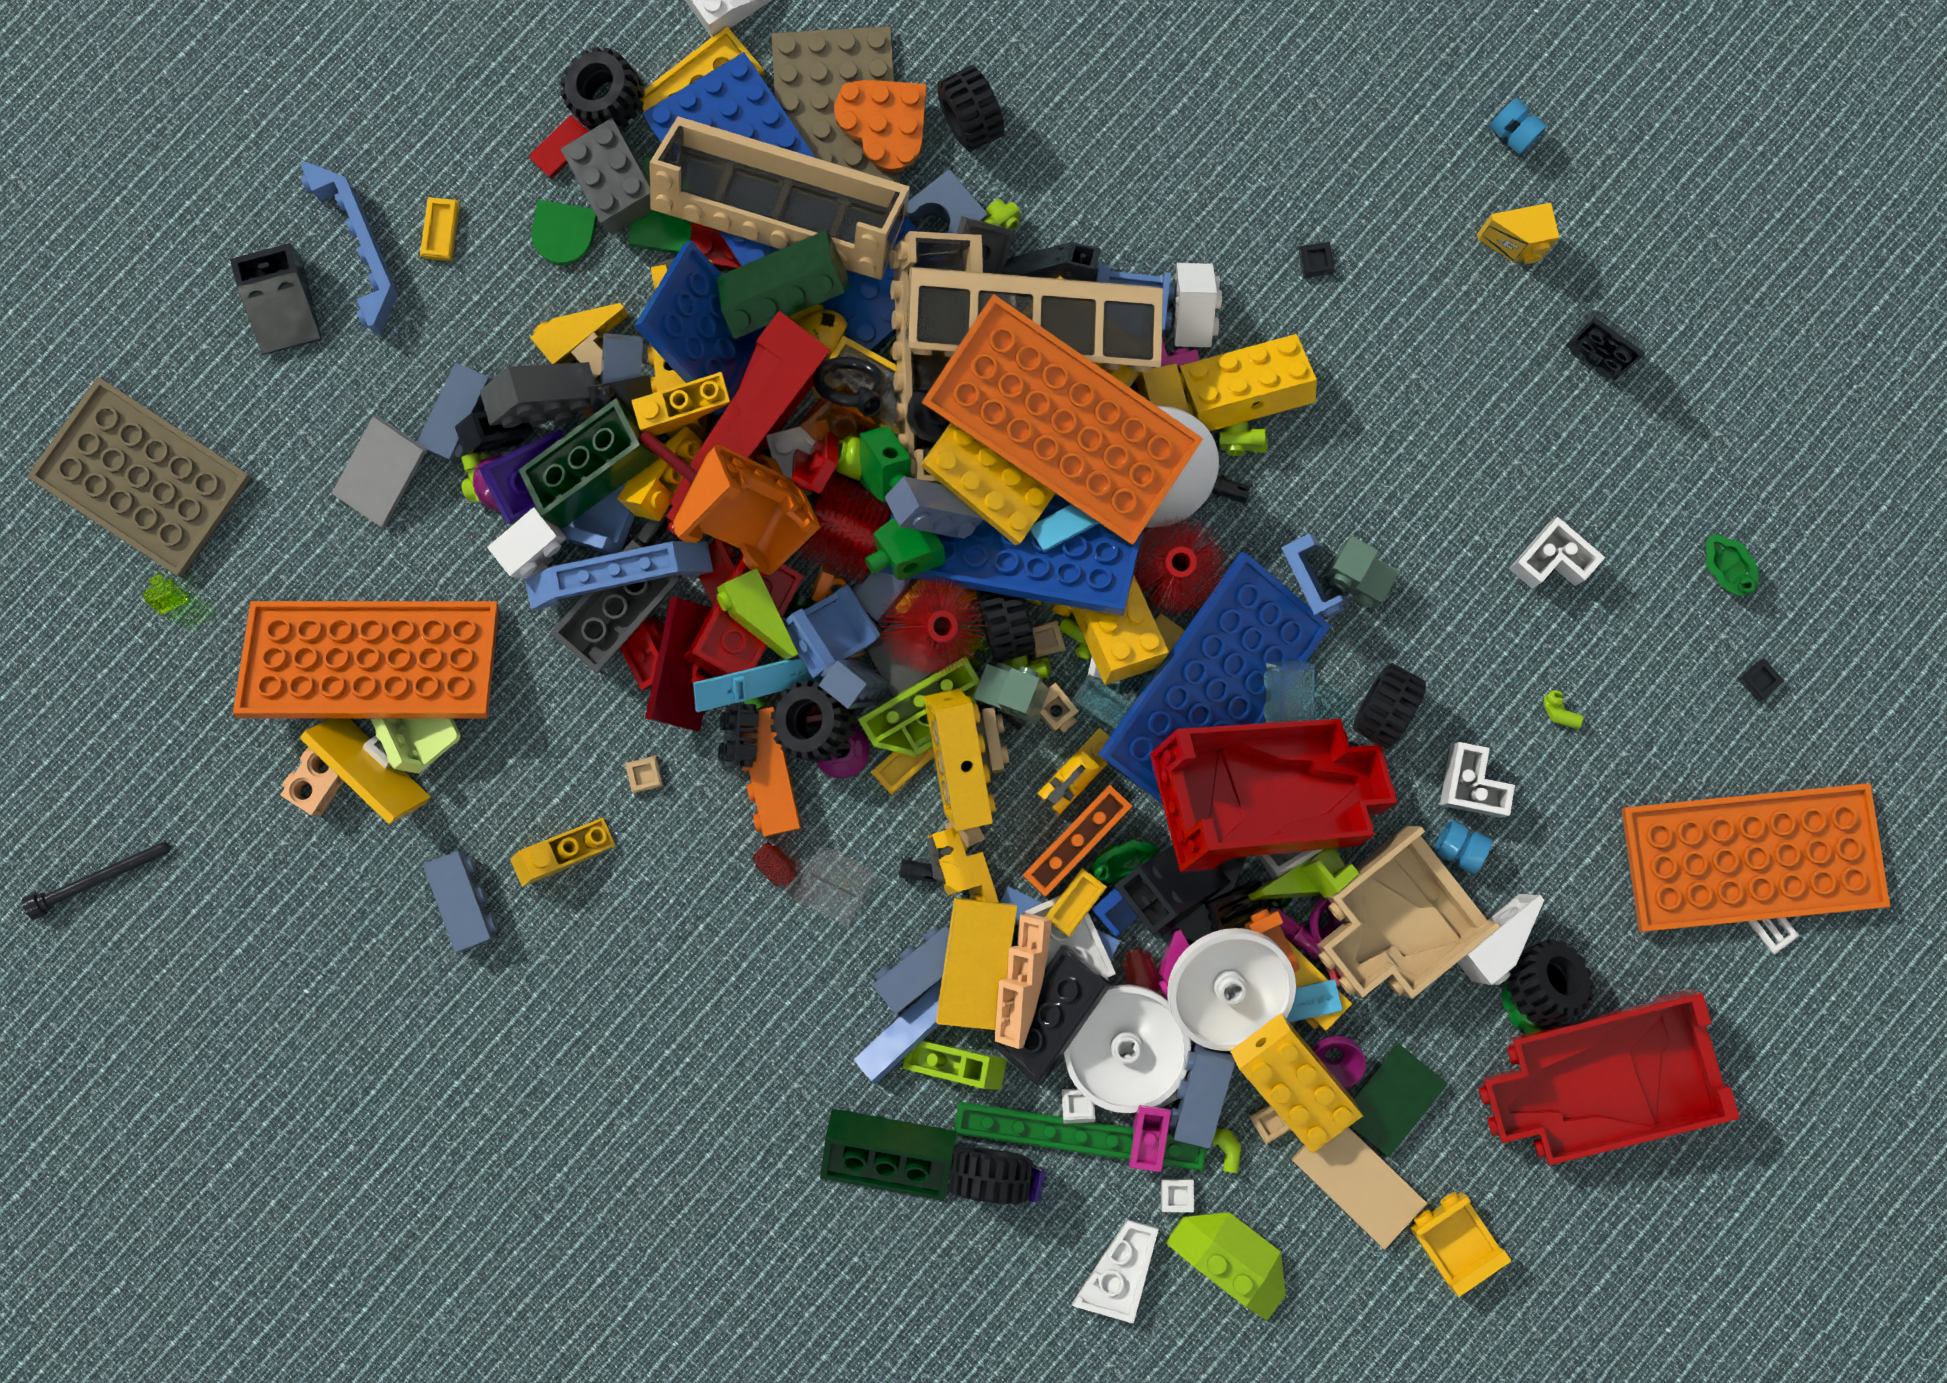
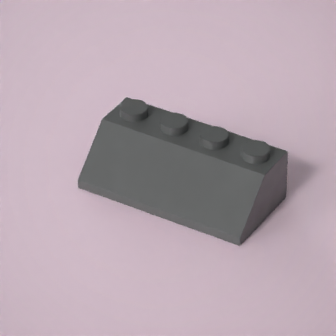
M632 540L622 552L642 547ZM672 575L584 594L550 634L598 674L680 580Z

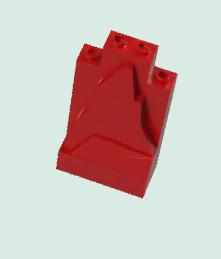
M779 311L756 340L754 353L737 393L689 466L698 472L707 453L715 445L724 446L747 458L752 455L761 454L768 446L766 435L777 433L813 387V373L827 359L830 349ZM685 478L681 480L670 501V505L673 507L666 515L667 523L669 524L667 526L668 530L676 537L678 536L675 534L673 521L692 485Z
M1341 718L1175 730L1150 753L1180 872L1215 869L1224 861L1236 857L1361 845L1375 835L1373 822L1369 815L1382 814L1398 803L1396 791L1388 772L1387 760L1383 755L1381 746L1349 747L1347 733L1343 728Z
M1687 989L1655 997L1653 1002L1510 1037L1512 1046L1507 1047V1052L1511 1064H1517L1518 1069L1482 1077L1483 1086L1478 1087L1483 1105L1489 1104L1492 1117L1487 1118L1492 1137L1498 1136L1501 1143H1506L1537 1135L1538 1139H1534L1533 1143L1538 1158H1544L1548 1165H1553L1740 1119L1731 1087L1723 1083L1706 1025L1712 1023L1703 993Z

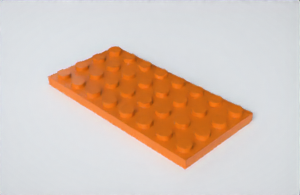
M995 294L991 295L921 402L1131 545L1135 543L1203 440L1198 434Z
M250 601L233 714L236 718L488 719L499 616L498 602Z
M1871 783L1621 808L1639 932L1890 907Z

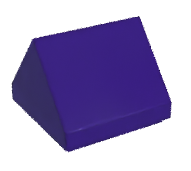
M1032 1166L1029 1201L1037 1203L1041 1200L1047 1169Z

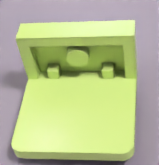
M370 718L375 728L376 737L381 741L386 751L389 764L393 769L419 774L460 739V732L454 719Z

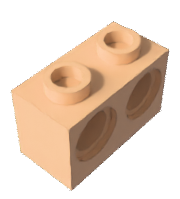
M308 747L301 756L300 761L302 763L297 771L290 773L283 783L284 790L280 795L308 814L321 817L344 781L330 767L325 773H321L319 763L322 759ZM309 783L312 787V794L309 798L303 799L301 790L305 784Z

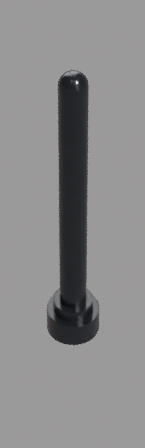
M161 842L50 893L45 894L42 892L38 894L34 892L22 898L23 908L30 919H38L47 914V911L51 909V905L167 854L170 851V845L167 842Z

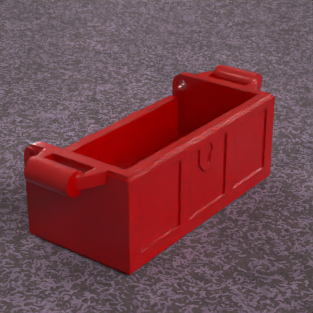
M740 551L738 560L726 582L751 571L743 561L742 551ZM784 563L771 576L759 571L781 619L804 575ZM717 599L690 647L691 650L687 651L683 657L693 664L691 684L707 679L697 673L699 668L715 677L755 668L767 647L766 644L730 617L728 611H723Z

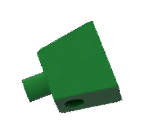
M888 425L860 433V483L881 502H887L885 496L904 476L911 478L910 455Z
M895 517L875 531L874 541L877 552L865 558V562L873 575L889 567L898 580H904L946 563L944 546L934 533L899 527Z

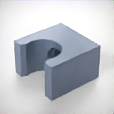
M950 169L908 201V209L905 215L913 225H916L925 216H939L949 225L946 233L954 234L957 233L961 216L981 221L988 217L986 211ZM936 239L934 245L954 243V240ZM943 253L940 255L944 258V260H946L947 258H949L950 253Z

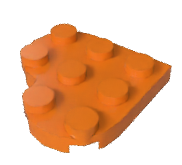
M861 80L845 83L841 87V92L837 95L834 105L836 123L850 139L862 142L865 157L879 171L887 173L903 172L906 167L912 165L919 158L923 143L926 84Z

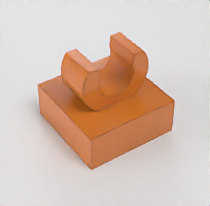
M821 563L811 589L812 600L820 602L826 598V595L828 597L836 592L831 590L832 586L835 584L845 586L846 579L839 575L834 576L833 567L831 569L829 565L826 567L825 564L823 566Z

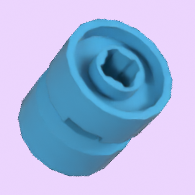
M1516 97L1498 114L1489 127L1500 138L1507 137V145L1520 156L1538 139L1548 126L1536 115H1528L1529 108ZM1515 121L1521 124L1517 129L1513 125Z
M1451 819L1441 832L1433 852L1445 861L1452 862L1456 859L1457 867L1474 875L1483 865L1490 851L1492 839L1477 831L1469 834V829L1464 824Z

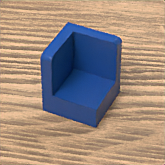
M1115 888L1091 908L1116 938L1138 918L1133 909Z

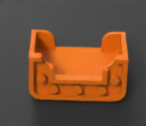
M715 445L707 453L673 521L675 534L682 541L698 543L703 537L702 532L740 548L744 556L743 561L749 569L754 570L757 568L758 571L769 576L820 528L806 494L792 479L721 445Z

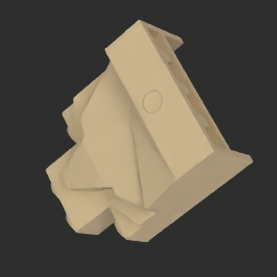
M1404 826L1356 867L1360 873L1339 893L1327 897L1331 903L1328 906L1331 913L1339 921L1344 919L1345 922L1316 945L1322 952L1318 956L1329 970L1335 968L1342 977L1338 982L1349 995L1354 993L1363 998L1390 977L1387 983L1399 997L1403 994L1405 997L1413 999L1500 928L1497 922L1489 921L1484 917L1421 837L1425 832L1422 827Z

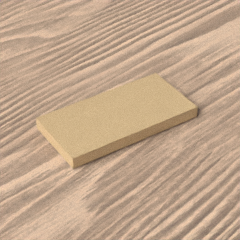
M1349 1127L1313 1154L1303 1145L1291 1158L1310 1179L1384 1250L1428 1204Z

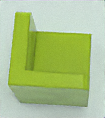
M1326 850L1320 851L1301 868L1324 898L1339 893L1360 874L1353 864L1340 868Z

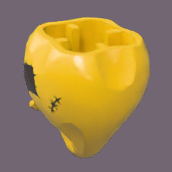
M822 303L788 316L789 319L830 349L826 360L832 355L848 326L841 314L832 310H824Z

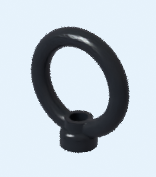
M856 357L831 358L824 361L822 365H819L812 377L815 390L821 397L831 403L845 407H857L866 417L874 416L883 406V399L881 397L887 388L886 377L876 365L869 361ZM853 369L870 376L875 384L872 390L864 387L858 390L855 395H850L830 388L825 382V377L828 373L835 370Z

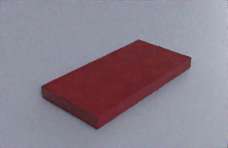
M670 597L645 719L700 732L704 711L697 712L695 709L694 686L690 683L693 664L683 657L687 651L691 650L690 647L699 633L706 616H708L711 610L710 607L678 597ZM701 668L697 670L698 674L707 679L711 678L710 673Z

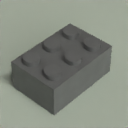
M613 118L561 148L599 222L611 235L616 234L654 211L650 209V179L625 133Z
M589 362L507 367L480 390L489 425H502L503 428H511L521 423L529 422L531 426H537L556 420L557 424H563L574 420V415L589 408L591 401L588 387L595 386L596 384Z

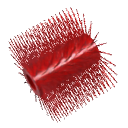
M835 481L832 489L827 482L826 492H824V495L822 492L821 500L819 501L818 499V504L814 507L813 511L820 528L805 542L809 547L808 551L805 546H803L802 550L809 555L810 553L812 554L813 550L817 554L819 552L820 556L823 559L825 557L828 561L834 558L840 566V563H842V566L844 564L853 570L854 575L857 577V574L864 577V575L866 576L864 572L867 573L866 570H868L865 558L877 552L874 533L889 521L891 517L889 514L892 511L884 502L883 505L877 502L874 496L873 498L871 497L872 501H869L868 498L865 497L864 499V497H860L859 494L857 496L854 492L850 494L846 490L844 493Z
M1182 519L1181 526L1179 522V529L1177 520V532L1175 521V533L1174 523L1173 528L1171 524V530L1167 522L1166 526L1164 523L1165 531L1164 528L1159 531V527H1153L1154 532L1150 534V539H1145V543L1142 546L1140 545L1142 550L1139 549V558H1137V561L1140 562H1136L1139 564H1136L1135 569L1145 570H1135L1137 572H1134L1139 575V577L1134 575L1139 583V587L1147 584L1141 591L1156 583L1149 590L1151 591L1159 584L1146 600L1147 602L1159 589L1148 607L1156 601V603H1160L1164 607L1166 613L1165 608L1169 612L1167 603L1171 610V606L1173 608L1177 601V607L1175 606L1173 609L1174 616L1175 612L1177 615V610L1179 614V607L1181 612V606L1182 611L1183 607L1185 610V606L1188 611L1187 604L1188 607L1192 604L1194 610L1195 608L1197 609V606L1199 607L1195 601H1199L1200 597L1206 595L1205 593L1208 590L1212 593V587H1216L1211 582L1217 583L1213 581L1216 578L1213 576H1217L1214 574L1218 573L1212 572L1223 573L1213 571L1220 570L1216 569L1220 568L1218 567L1220 565L1208 564H1221L1214 562H1224L1217 560H1227L1216 557L1214 551H1212L1217 547L1216 545L1206 549L1217 538L1194 552L1196 549L1193 550V548L1209 529L1193 545L1203 527L1195 534L1199 524L1191 530L1186 520L1187 528L1184 522V530ZM1172 563L1176 564L1180 571L1176 570Z
M937 578L935 584L933 579L931 584L928 579L927 585L924 579V587L921 580L920 587L916 580L917 589L915 593L911 585V593L907 588L910 602L902 593L901 595L904 598L900 594L898 596L905 603L903 604L904 606L895 604L897 607L894 610L890 608L891 612L895 611L897 613L894 616L887 615V618L898 621H881L905 624V626L881 627L904 629L881 633L892 634L895 639L891 635L888 636L895 640L893 644L904 643L899 648L904 647L902 650L905 651L903 655L906 653L902 662L910 653L908 659L910 657L911 659L908 666L911 661L913 665L916 662V670L919 663V672L923 664V673L926 663L929 667V662L931 661L934 674L936 668L939 674V666L943 674V666L946 671V664L944 665L947 659L950 664L952 663L951 659L953 656L957 660L953 651L961 660V657L958 655L959 650L956 647L964 646L969 649L968 645L964 644V642L972 644L971 640H966L968 637H971L972 633L964 631L980 632V630L958 627L987 625H958L978 620L969 619L972 617L966 612L970 611V608L962 609L968 605V602H965V605L960 603L964 597L957 602L963 593L957 599L959 591L952 600L956 591L953 593L954 587L951 590L949 586L946 592L945 589H947L948 582L944 588L943 584L941 586V578L938 586Z

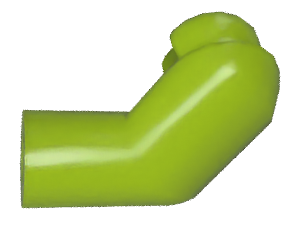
M1068 617L1064 618L1059 626L1060 631L1078 642L1079 646L1075 649V654L1085 661L1089 660L1091 653L1078 623Z
M1558 690L1550 691L1543 701L1550 720L1556 724L1579 730L1583 722V715L1567 711L1563 703L1564 695Z
M1216 1128L1212 1144L1219 1145L1225 1153L1223 1171L1239 1173L1240 1142L1230 1130Z

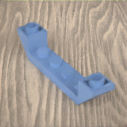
M308 162L301 163L300 165L305 174L301 176V180L308 193L313 192L320 201L335 196L340 209L347 211L349 219L345 221L352 237H357L361 246L357 247V251L364 265L369 264L372 273L368 274V278L375 292L357 299L360 306L357 315L364 328L369 327L376 335L380 334L394 306L398 292L356 191L345 176Z
M671 541L552 566L527 578L525 582L530 608L533 611L561 605L563 598L681 574L683 578L713 573L714 570L707 541H699L698 543Z

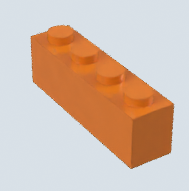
M769 707L756 710L759 711L758 727L740 726V728L758 730L756 734L740 733L741 738L758 739L757 743L743 742L744 745H757L756 761L753 762V767L742 768L744 772L749 771L751 783L746 785L750 802L756 801L758 810L757 814H753L756 831L762 832L763 837L768 838L802 830L786 753L781 750L782 745L776 744L774 740L777 733L771 732L770 725L774 724V719L770 718L771 712H776V709Z
M1109 785L1032 864L1022 877L1043 897H1046L1125 815L1132 805Z

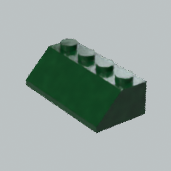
M828 229L717 277L721 311L734 339L769 325L779 311L788 317L853 288Z
M617 398L519 469L540 516L560 529L567 526L659 459L652 450L640 441V436L643 432L640 431L638 423Z
M832 1109L825 1137L820 1178L944 1201L957 1131L892 1120L880 1116L859 1114L847 1110Z

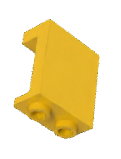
M1452 1192L1440 1200L1441 1206L1432 1212L1425 1210L1414 1218L1415 1223L1409 1228L1450 1290L1460 1297L1510 1263L1511 1259L1505 1250L1498 1246L1470 1204L1471 1200L1462 1192L1458 1194Z

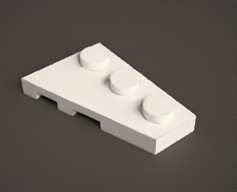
M1127 1219L1072 1302V1306L1134 1324L1159 1229Z

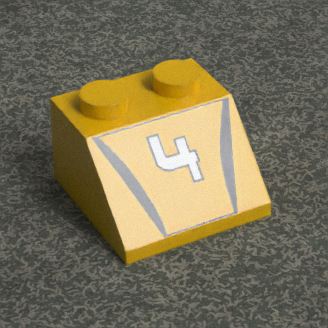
M1551 203L1491 214L1477 233L1478 240L1512 262L1524 261L1525 264L1542 260L1543 256L1551 250V247L1560 238Z

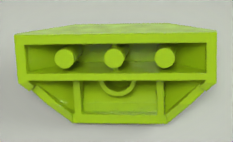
M964 656L965 660L963 657L961 660L959 659V663L955 661L956 665L954 662L949 664V668L946 666V671L943 667V674L941 669H939V674L936 671L935 674L927 676L860 717L858 721L872 745L915 757L930 749L932 741L924 696L961 689L967 697H971L972 703L976 704L973 698L980 679L967 657Z
M1230 1212L1183 1216L1165 1241L1167 1245L1194 1268L1266 1321H1268L1286 1296L1281 1251Z

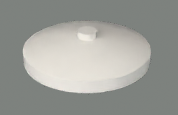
M1157 406L1198 434L1203 440L1145 526L1148 528L1160 527L1159 523L1161 527L1162 525L1164 527L1166 522L1168 526L1173 525L1175 521L1176 523L1177 520L1180 522L1181 519L1184 520L1192 515L1210 495L1218 475V450L1210 431L1195 416L1176 407Z
M1223 929L1196 940L1178 958L1168 981V1004L1177 1025L1192 1041L1209 1049L1231 1051L1278 1014L1282 1013L1285 1018L1288 1017L1295 999L1296 979L1290 961L1279 945L1272 939L1249 929Z
M1118 985L1110 987L1064 1052V1058L1070 1078L1077 1089L1088 1100L1110 1111L1134 1113L1137 1112L1139 1105L1155 1107L1161 1104L1177 1090L1180 1079L1183 1080L1187 1073V1070H1184L1187 1053L1191 1051L1190 1038L1177 1025L1170 1011L1168 1000L1165 997L1145 987Z

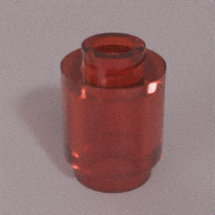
M769 841L751 859L756 863L755 868L775 887L781 884L784 887L788 886L798 875L795 871L798 865L777 844L773 846Z
M1141 947L1125 953L1126 960L1121 961L1129 985L1141 986L1153 991L1159 989L1158 980H1160V976L1151 952L1144 953Z

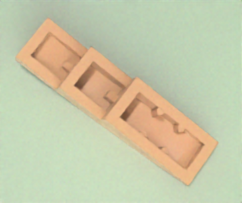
M1029 913L1019 915L1017 946L1009 947L1007 978L999 980L995 1042L1017 1049L1024 1047L1043 983L1052 919Z

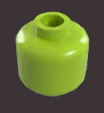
M851 435L838 441V465L835 469L841 475L860 481L861 476L860 438Z

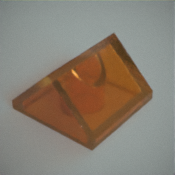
M846 383L833 389L844 394H856ZM821 396L800 424L815 441L817 439L822 441L827 431L838 436L839 441L851 435L860 438V433L887 426L876 414L866 417L857 407L836 405Z

